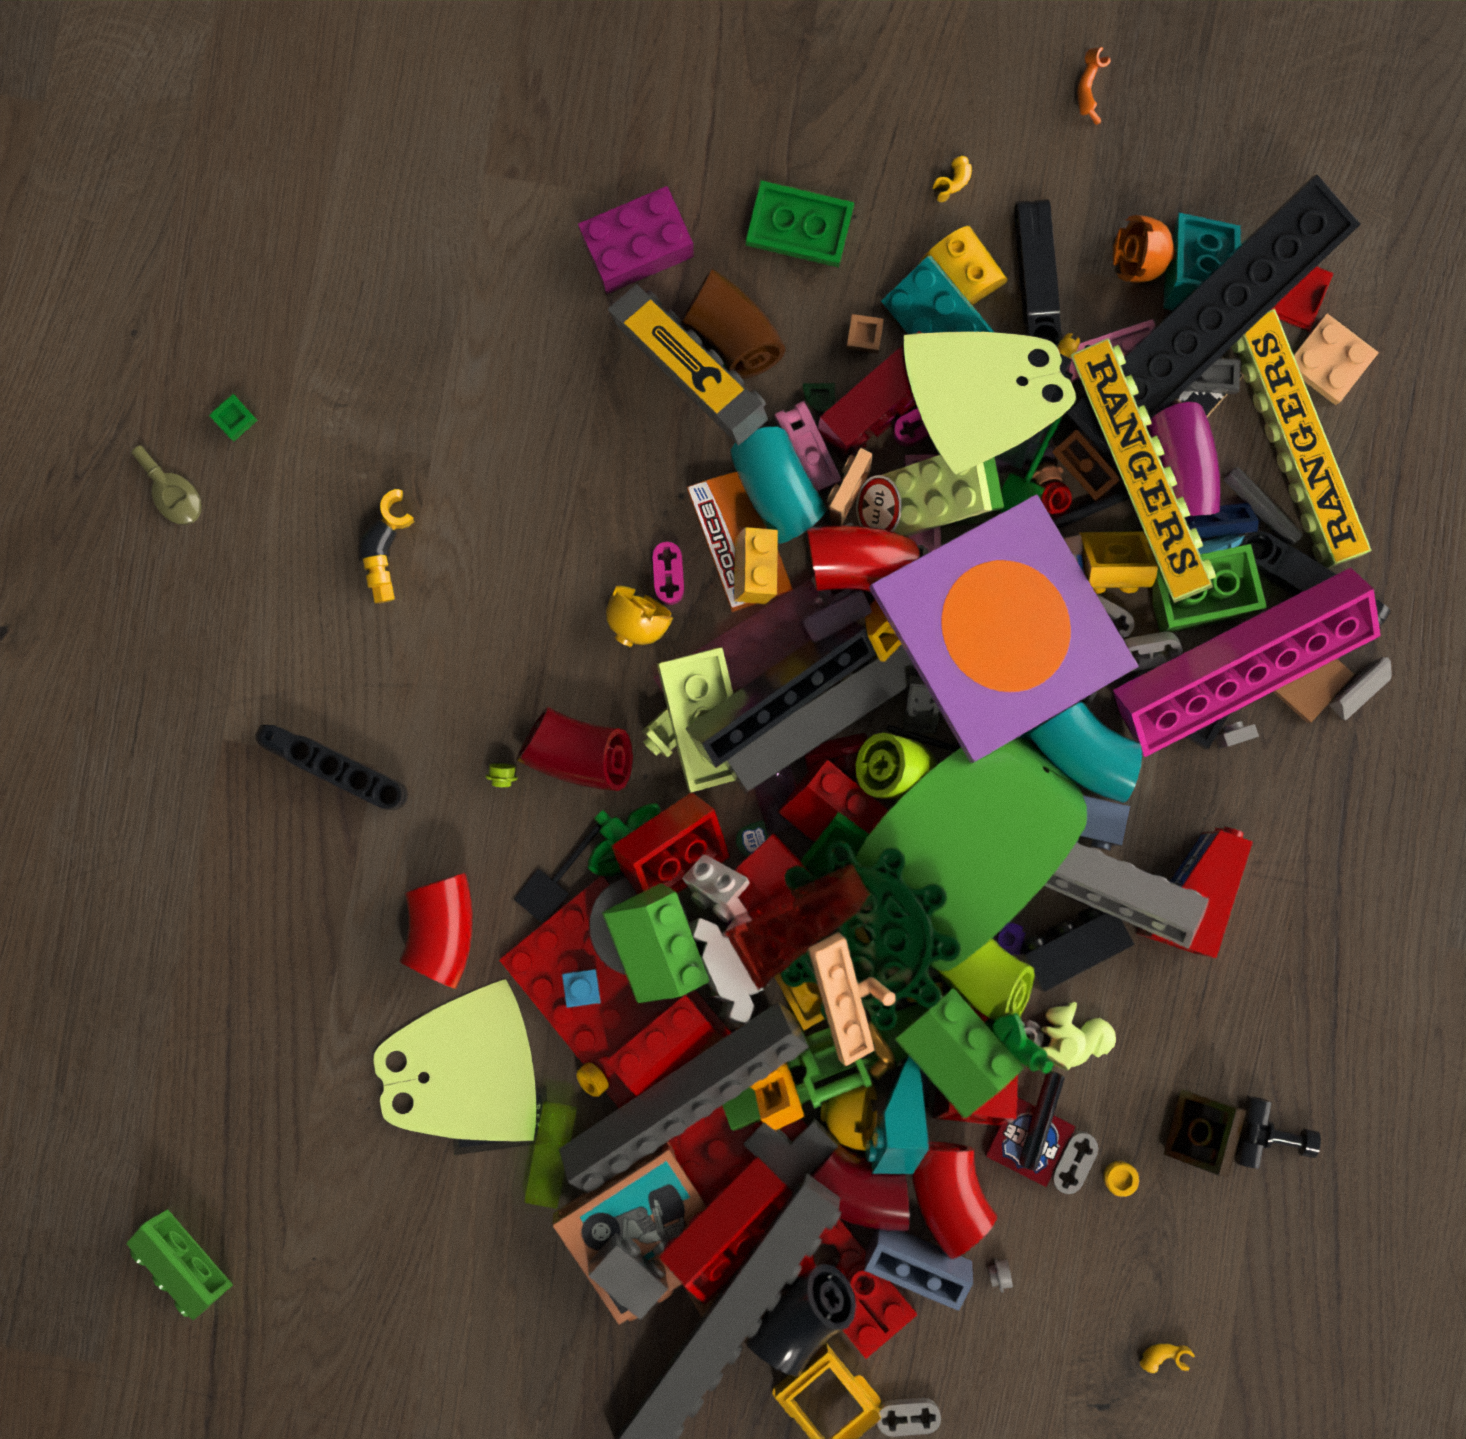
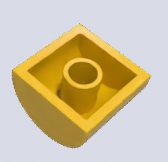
M970 226L962 227L946 236L932 247L918 263L919 265L927 256H932L972 306L1004 285L1008 280Z
M1144 531L1079 532L1082 538L1086 578L1096 594L1104 593L1106 588H1119L1125 593H1135L1139 587L1153 586L1157 576L1158 564L1149 547Z

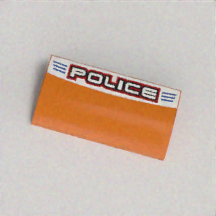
M737 472L688 486L689 498L731 612L757 604L734 602L735 537L745 527L767 529L751 503ZM779 551L777 553L776 596L793 591Z

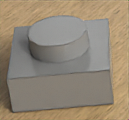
M1240 721L1224 726V734L1216 736L1215 740L1220 749L1259 737L1255 724L1244 727L1243 722Z

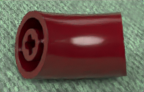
M546 707L527 735L516 760L534 770L565 782L600 790L620 791L626 786L631 775L633 750L629 735L623 729L589 724Z
M840 1143L810 1174L812 1178L840 1197L839 1211L841 1215L839 1218L868 1228L908 1231L909 1202L906 1174H872L871 1161H867L866 1158L857 1155Z

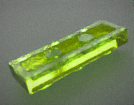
M544 1101L524 1203L554 1209L558 1208L565 1173L559 1148L571 1141L577 1107Z

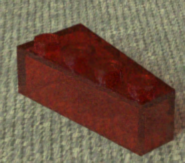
M851 864L737 915L724 933L759 991L773 977L788 968L798 957L807 953L809 947L815 945L823 937L828 936L857 913L869 893Z

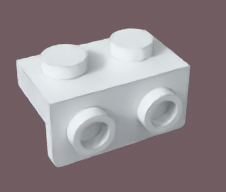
M703 855L682 878L693 893L690 897L694 903L704 910L707 907L711 908L722 921L728 923L731 920L743 926L751 917L738 899V896L750 882L738 872L707 855Z

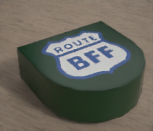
M761 820L746 825L738 832L736 845L745 856L749 857L769 838L764 821Z

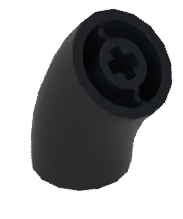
M822 1264L799 1276L792 1284L780 1292L782 1296L771 1312L766 1309L759 1318L762 1320V1323L752 1338L747 1336L745 1339L747 1347L754 1354L786 1374L800 1376L808 1362L822 1345L838 1332L848 1328L855 1318L856 1301L850 1282L841 1271L831 1265Z

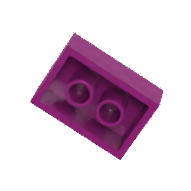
M668 186L578 224L582 241L606 295L694 257L692 239Z

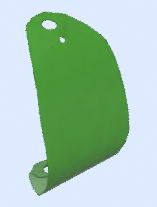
M1017 737L972 764L961 747L928 772L896 803L867 837L855 858L861 865L870 867L878 862L881 853L885 849L897 848L905 856L906 862L902 871V877L908 886L920 889L929 884H938L945 889L947 901L942 908L932 914L931 924L937 932L955 937L960 944L961 951L955 960L934 961L929 965V968L937 969L938 971H949L983 947L1047 883L1063 863L1085 829L1087 805L1081 790L1073 780L1054 766L1039 748L1027 739ZM1043 767L1047 768L1049 773L1045 772Z

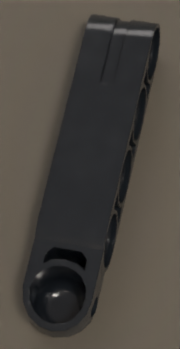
M1049 199L1016 201L1014 206V224L1022 315L1026 335L1046 339L1058 347L1062 338L1051 204Z
M1253 532L1247 535L1240 545L1251 544L1257 570L1262 572L1269 581L1293 596L1337 575L1267 532ZM1375 598L1380 627L1386 621L1391 610Z
M260 725L255 734L257 743L265 750L373 805L387 810H398L407 802L408 793L403 784L313 739L296 735L275 725ZM301 743H306L309 748L306 758L299 760L296 756V748ZM335 757L338 761V769L335 773L329 775L325 771V763L329 758ZM359 772H365L368 777V782L362 789H357L354 785V778ZM389 786H393L397 790V798L391 804H387L383 799V792Z

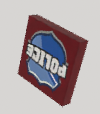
M1017 1096L1016 1120L998 1126L984 1155L1047 1187L1076 1126L1054 1115L1038 1169L1029 1170L1019 1164V1159L1036 1106Z

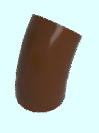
M712 268L689 305L681 321L682 324L693 330L718 354L728 372L733 369L742 379L766 372L783 358L786 351L784 343L774 326L756 303L729 279Z

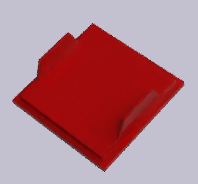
M1316 266L1271 310H1276L1279 320L1310 332L1334 273Z

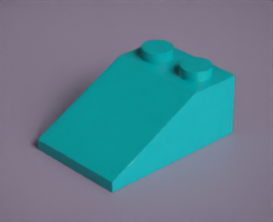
M1178 213L1173 234L1175 253L1167 267L1164 284V309L1173 310L1241 245L1240 225Z
M909 1055L895 1078L872 1136L866 1142V1159L872 1163V1174H913L929 1150L920 1068Z

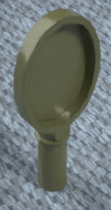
M143 446L133 449L132 455L148 473V477H151L154 481L151 489L152 498L160 513L173 523L179 525L194 523L202 510L201 499L195 487L180 475L163 473L161 467L155 463Z

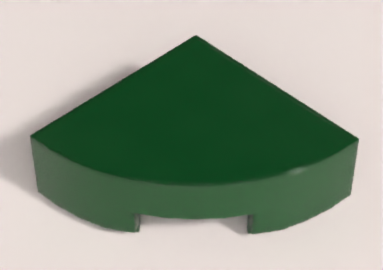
M835 383L802 384L806 402L818 414L823 415L835 404Z

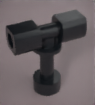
M1247 1095L1245 1110L1247 1111L1244 1120L1248 1124L1245 1139L1239 1138L1235 1157L1236 1163L1245 1167L1259 1169L1263 1148L1269 1149L1272 1143L1298 1148L1300 1156L1310 1158L1318 1156L1321 1146V1136L1318 1131L1303 1129L1299 1135L1275 1130L1273 1122L1268 1121L1272 1102L1264 1098Z

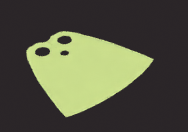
M941 332L904 335L905 363L918 410L934 445L954 474L979 465L1024 442L1061 417L1075 402L1076 394L1072 383L1060 371L1062 358L1058 348L1046 339L993 332ZM1034 349L1044 350L1049 356V362L1046 366L1035 367L1028 361V354ZM1020 376L1026 377L1028 384L1026 386L1018 385L1016 382L1017 378ZM1048 384H1055L1062 389L1063 397L1058 402H1048L1042 396V389Z
M506 979L482 987L430 1011L394 1033L375 1051V1073L381 1078L384 1085V1091L380 1097L381 1111L384 1119L392 1125L410 1131L456 1139L488 1141L534 1140L536 1088L532 1056L520 1008ZM393 1051H400L406 1056L407 1064L400 1072H392L386 1066V1058ZM421 1072H427L430 1076L429 1081L425 1084L418 1081V1075ZM401 1092L410 1094L414 1101L412 1110L406 1114L397 1113L392 1106L394 1097Z

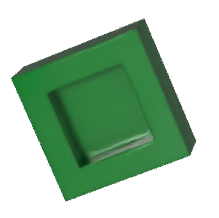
M234 394L209 415L233 442L258 421Z

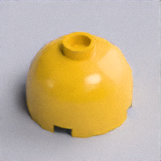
M620 585L615 587L606 608V620L611 630L616 633L615 639L628 647H632L634 643L646 645L659 640L673 620V617H670L672 614L670 610L646 594L644 598L633 596L636 591L635 589Z
M871 1082L872 1086L870 1087L860 1086L830 1098L828 1102L824 1101L822 1104V1122H827L828 1131L841 1145L847 1148L866 1151V1142L870 1140L876 1126L877 1110L873 1112L871 1099L877 1100L876 1088L873 1082Z

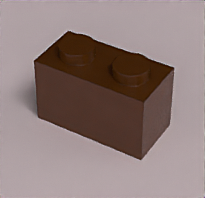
M1080 427L1052 451L1095 501L1122 478L1117 466L1108 459Z

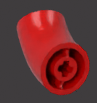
M848 525L807 528L817 591L856 589L871 592L869 589L871 584L920 558L916 542L909 537L879 528Z
M466 872L404 893L408 907L409 924L406 944L399 962L453 989H457L464 973L473 933L472 899Z
M928 1141L929 1150L912 1174L913 1187L919 1208L936 1242L950 1259H955L968 1252L990 1231L997 1220V1214L988 1203L980 1187L975 1168L974 1148L957 1143Z

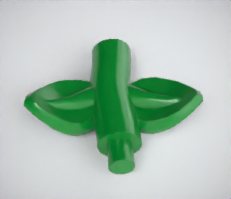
M652 803L637 808L629 814L626 824L617 816L611 818L602 810L594 819L602 827L599 832L606 839L598 843L592 850L588 859L589 870L604 877L621 874L622 871L612 845L660 814L661 809L658 804Z
M1007 1013L999 1016L995 1021L990 1018L985 1021L986 1026L1019 1063L1031 1071L1040 1070L1045 1074L1052 1070L1053 1062L1047 1058L1046 1050L1026 1037L1024 1025L1017 1013Z

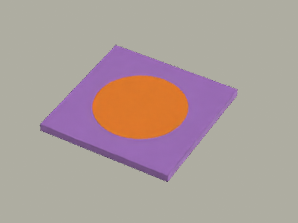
M1037 494L869 586L878 605L971 764L1139 667Z

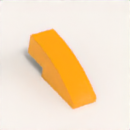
M787 1062L771 1072L765 1079L750 1086L755 1091L761 1120L773 1130H777L804 1117L797 1089Z

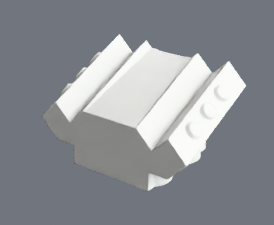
M701 918L690 921L689 928L695 944H697L698 952L710 981L708 982L711 990L709 997L723 1002L718 1017L732 1024L748 1023L754 1008L750 996L765 990L766 986L771 984L772 978L748 925H737L721 932L718 925Z

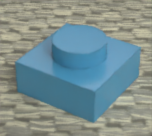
M597 969L562 974L567 1008L601 1003Z

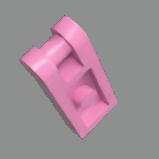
M802 401L795 404L794 409L786 413L782 410L775 413L774 417L778 427L785 429L789 434L806 473L818 493L833 487L835 484H840L842 479L806 403ZM800 420L804 427L793 431L791 424Z

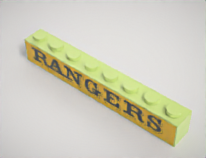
M1270 310L1231 348L1240 357L1242 362L1241 372L1245 375L1243 378L1247 383H1250L1254 392V406L1259 413L1262 412L1266 422V436L1275 445L1278 453V466L1283 473H1286L1290 483V496L1295 503H1298L1301 510V524L1304 530L1310 533L1314 543L1313 554L1315 559L1322 563L1324 567L1330 568L1358 558L1372 550L1276 310Z
M1109 338L1071 354L1073 363L1173 602H1178L1212 588L1211 579L1215 578L1216 574L1209 558L1202 561L1198 548L1203 546L1197 529L1189 530L1185 517L1190 516L1189 510L1183 497L1178 499L1175 497L1172 487L1177 485L1176 479L1170 466L1163 468L1159 456L1163 455L1164 451L1158 437L1154 436L1151 438L1146 428L1147 425L1152 423L1145 406L1138 407L1133 396L1139 392L1132 375L1125 377L1120 365L1125 364L1126 361L1119 345L1112 347Z

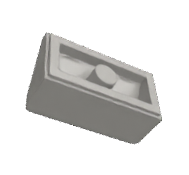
M1388 657L1373 660L1338 692L1328 705L1343 720H1347L1391 679V660Z

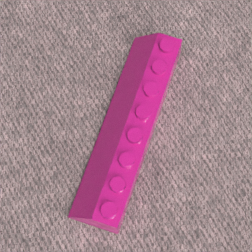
M1350 567L1114 689L1113 693L1119 712L1133 739L1140 742L1144 758L1380 637L1374 589Z

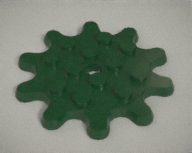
M836 841L827 850L829 869L825 875L816 876L801 866H793L786 871L784 880L788 888L797 896V907L790 913L775 912L767 921L770 933L776 937L790 940L796 950L794 959L785 964L781 970V978L786 985L797 987L807 982L818 985L808 948L839 933L846 940L857 984L867 978H875L895 995L894 1003L889 1006L884 1005L871 993L861 998L863 1007L869 1011L872 1022L878 1029L887 1031L896 1025L897 1014L895 1004L902 997H911L920 1005L928 1008L934 1007L939 1003L941 991L928 975V967L934 961L955 960L960 954L961 947L955 937L937 932L931 924L932 914L942 908L947 901L945 889L938 884H929L920 889L908 886L902 877V871L906 862L902 851L893 847L887 848L881 853L875 865L866 867L856 860L848 843ZM864 926L873 937L871 942H861L856 937V928ZM822 1002L820 1011L824 1019L828 1021L824 1004Z

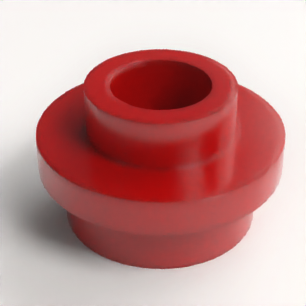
M1059 481L1048 483L1044 487L1045 489L1040 500L1048 513L1058 514L1064 512L1072 501L1069 488Z
M865 1264L857 1265L849 1271L847 1280L850 1282L856 1299L868 1300L878 1293L881 1283L880 1277L865 1271ZM860 1276H866L869 1278V1284L865 1287H860L857 1285V1279Z

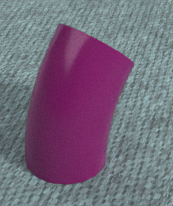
M1184 402L1162 410L1151 419L1152 424L1147 425L1146 428L1151 438L1157 436L1164 454L1159 456L1163 468L1170 466L1177 485L1173 486L1172 489L1176 499L1184 498L1190 515H1211L1220 512L1218 456L1213 434L1203 406L1197 402Z

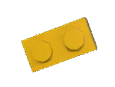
M745 527L735 537L734 602L766 604L777 595L778 530Z

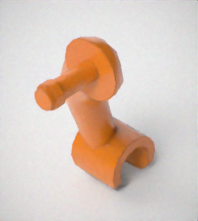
M1103 47L1092 48L1086 52L1085 63L1087 67L1077 89L1080 114L1082 116L1089 114L1096 125L1101 122V118L1094 111L1097 102L1093 98L1091 86L1098 68L1106 67L1110 63L1109 57L1099 59V54Z

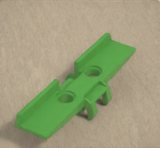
M919 1003L897 1011V1022L892 1029L885 1031L877 1028L895 1057L896 1067L904 1064L908 1054L895 1038L928 1009V1007H924ZM829 1026L827 1029L807 1037L804 1036L809 1048L798 1054L795 1059L787 1062L790 1071L795 1067H802L807 1071L803 1079L804 1083L795 1086L801 1105L812 1101L814 1108L821 1106L820 1102L863 1085L865 1088L872 1086L870 1077L873 1076L868 1071L879 1058L874 1048V1051L867 1058H860L845 1066L838 1059ZM856 1066L858 1073L814 1089L812 1083ZM750 1087L742 1091L736 1098L730 1099L722 1105L731 1130H739L762 1121L755 1091Z

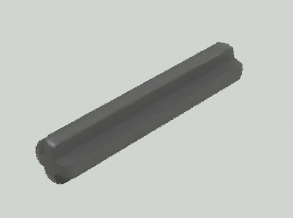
M1234 468L1225 476L1224 481L1245 503L1250 504L1253 511L1285 544L1292 546L1302 537V532L1240 468Z

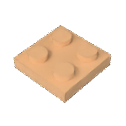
M1327 313L1295 352L1294 358L1304 382L1334 405H1337L1379 352Z
M860 448L856 457L850 455L842 471L844 476L841 486L835 484L827 499V502H829L827 509L830 510V522L838 526L843 525L862 485L871 471L872 453Z

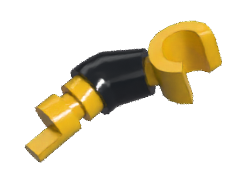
M398 489L389 491L383 496L380 503L383 519L381 521L377 519L359 539L358 557L359 561H363L364 570H369V574L366 575L367 586L372 588L375 604L395 599L390 572L385 571V567L388 566L387 557L390 556L389 549L397 535L394 530L409 527L415 522L414 518L409 514L396 518L389 513L390 507L394 503L402 501L403 491Z

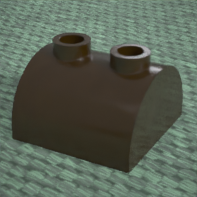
M1181 1089L1163 1155L1215 1175L1229 1177L1247 1110Z

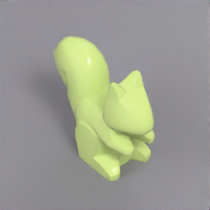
M1076 1002L1048 1009L1045 1016L1054 1027L1046 1026L1041 1028V1031L1050 1037L1049 1045L1042 1047L1047 1052V1058L1053 1062V1065L1064 1070H1069L1071 1067L1083 1064L1091 1054L1096 1057L1108 1054L1116 1042L1113 1027L1101 1018L1088 1020L1081 1029L1075 1027L1072 1024V1020L1077 1008Z

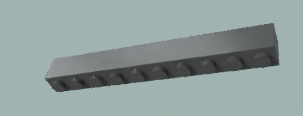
M806 1173L614 1439H679L685 1428L682 1423L688 1416L694 1418L704 1402L701 1397L707 1389L713 1392L723 1377V1373L720 1371L725 1364L732 1365L743 1349L740 1344L746 1336L752 1338L762 1323V1320L759 1318L766 1309L771 1312L780 1300L782 1293L779 1290L785 1282L792 1284L802 1268L799 1265L805 1255L811 1257L819 1247L821 1239L818 1237L825 1227L831 1230L841 1215L839 1211V1196Z

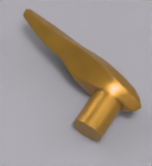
M867 1022L875 1053L879 1058L868 1072L876 1080H879L888 1069H895L896 1060L872 1022Z

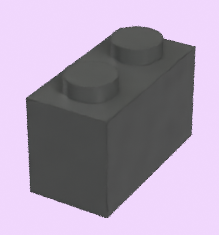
M615 1233L588 1262V1276L641 1320L668 1290L667 1272L655 1259L648 1261L641 1255L640 1247L629 1237L623 1239Z

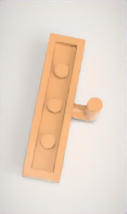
M836 933L808 949L838 1059L847 1066L874 1051L861 998L871 993L884 1005L889 1006L894 1003L895 995L875 978H867L857 984L846 940L842 935Z

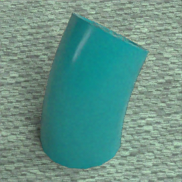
M779 427L759 428L739 446L734 443L730 450V456L740 481L766 528L778 530L779 544L799 536L807 528L812 527L825 514L827 505L806 473L785 429Z
M1083 701L1055 716L1029 735L1039 750L1054 766L1084 788L1121 803H1125L1130 798L1139 777L1142 762V746L1140 742L1128 739L1104 725L1094 716Z

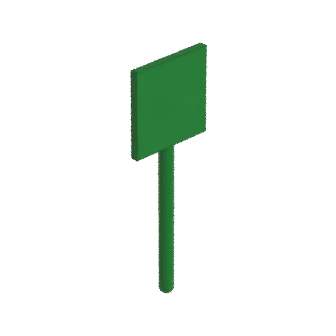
M1061 417L1051 423L1025 478L1023 479L1012 473L1009 474L1001 490L1004 507L1000 512L1003 513L1036 494L1039 498L1041 497L1045 488L1030 481Z

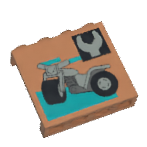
M667 1141L653 1153L647 1154L632 1164L626 1171L617 1174L605 1182L597 1190L591 1191L588 1194L583 1193L554 1212L553 1227L620 1325L627 1319L632 1321L637 1317L588 1276V1262L615 1233L623 1239L629 1237L640 1247L641 1255L648 1261L655 1259L666 1270L668 1290L657 1301L662 1302L673 1293V1289L682 1283L659 1259V1256L664 1252L666 1244L674 1237H679L689 1227L691 1219L697 1213L704 1211L707 1206L677 1162L674 1150Z

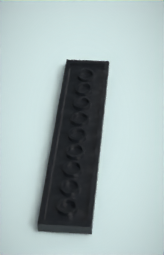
M1313 175L1124 356L1126 363L1120 365L1125 377L1132 375L1139 392L1133 397L1138 407L1145 406L1150 420L1179 397L1361 225L1318 175ZM1085 393L1065 414L1077 427L1083 430L1111 461L1113 459L1112 453L1089 398Z

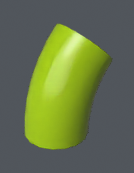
M879 733L866 740L859 750L856 760V777L860 787L867 794L898 802L928 772L935 768L938 762L933 753L917 741L893 734Z
M993 938L951 970L938 971L936 969L941 978L951 989L954 988L964 1001L993 1021L1007 1013H1017L1020 1017L1029 1000L1034 982L1033 967L1010 955Z

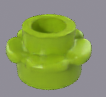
M506 763L490 764L489 774H486L485 778L492 780V786L510 787L512 781L518 780V776L515 774L516 766Z

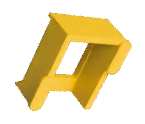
M826 1343L814 1354L800 1376L789 1374L778 1385L773 1387L772 1394L787 1414L796 1420L810 1439H825L793 1398L830 1367L863 1410L829 1439H858L881 1420L879 1411L881 1400L865 1378L861 1375L854 1377Z

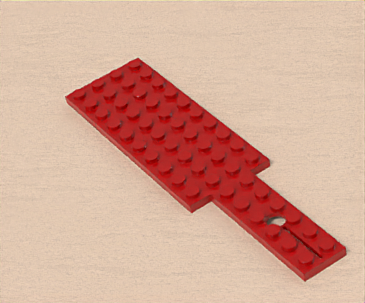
M600 876L499 961L583 1065L592 1063L602 1071L609 1085L605 1092L616 1106L621 1108L637 1096L624 1084L606 1060L680 997L638 1003L627 976L608 967L596 954L589 936V916L597 897L610 885L604 876ZM597 969L601 1003L567 1008L562 974ZM696 989L688 993L724 1038L731 1034V1031ZM722 1105L709 1116L700 1119L685 1129L682 1134L668 1140L674 1150L677 1162L707 1207L713 1202L719 1190L728 1187L738 1177L739 1171L745 1164L753 1162L757 1158L743 1144L763 1123V1121H759L739 1130H731ZM800 1118L779 1129L793 1141L808 1125ZM840 1218L831 1230L825 1227L818 1237L821 1239L820 1245L832 1244L838 1249L840 1259L835 1268L841 1271L847 1278L849 1271L853 1267L865 1264L866 1250ZM805 1255L799 1265L802 1268L798 1276L817 1267L813 1260V1255L811 1257ZM860 1276L857 1279V1285L860 1287H865L869 1284V1278L866 1276ZM881 1277L880 1289L873 1298L861 1300V1302L855 1298V1318L848 1328L842 1330L865 1359L917 1316V1312L896 1286Z

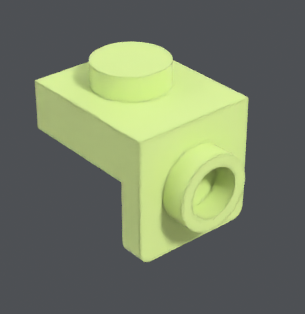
M666 707L641 731L647 737L643 743L655 756L661 753L669 757L672 754L671 750L676 746Z

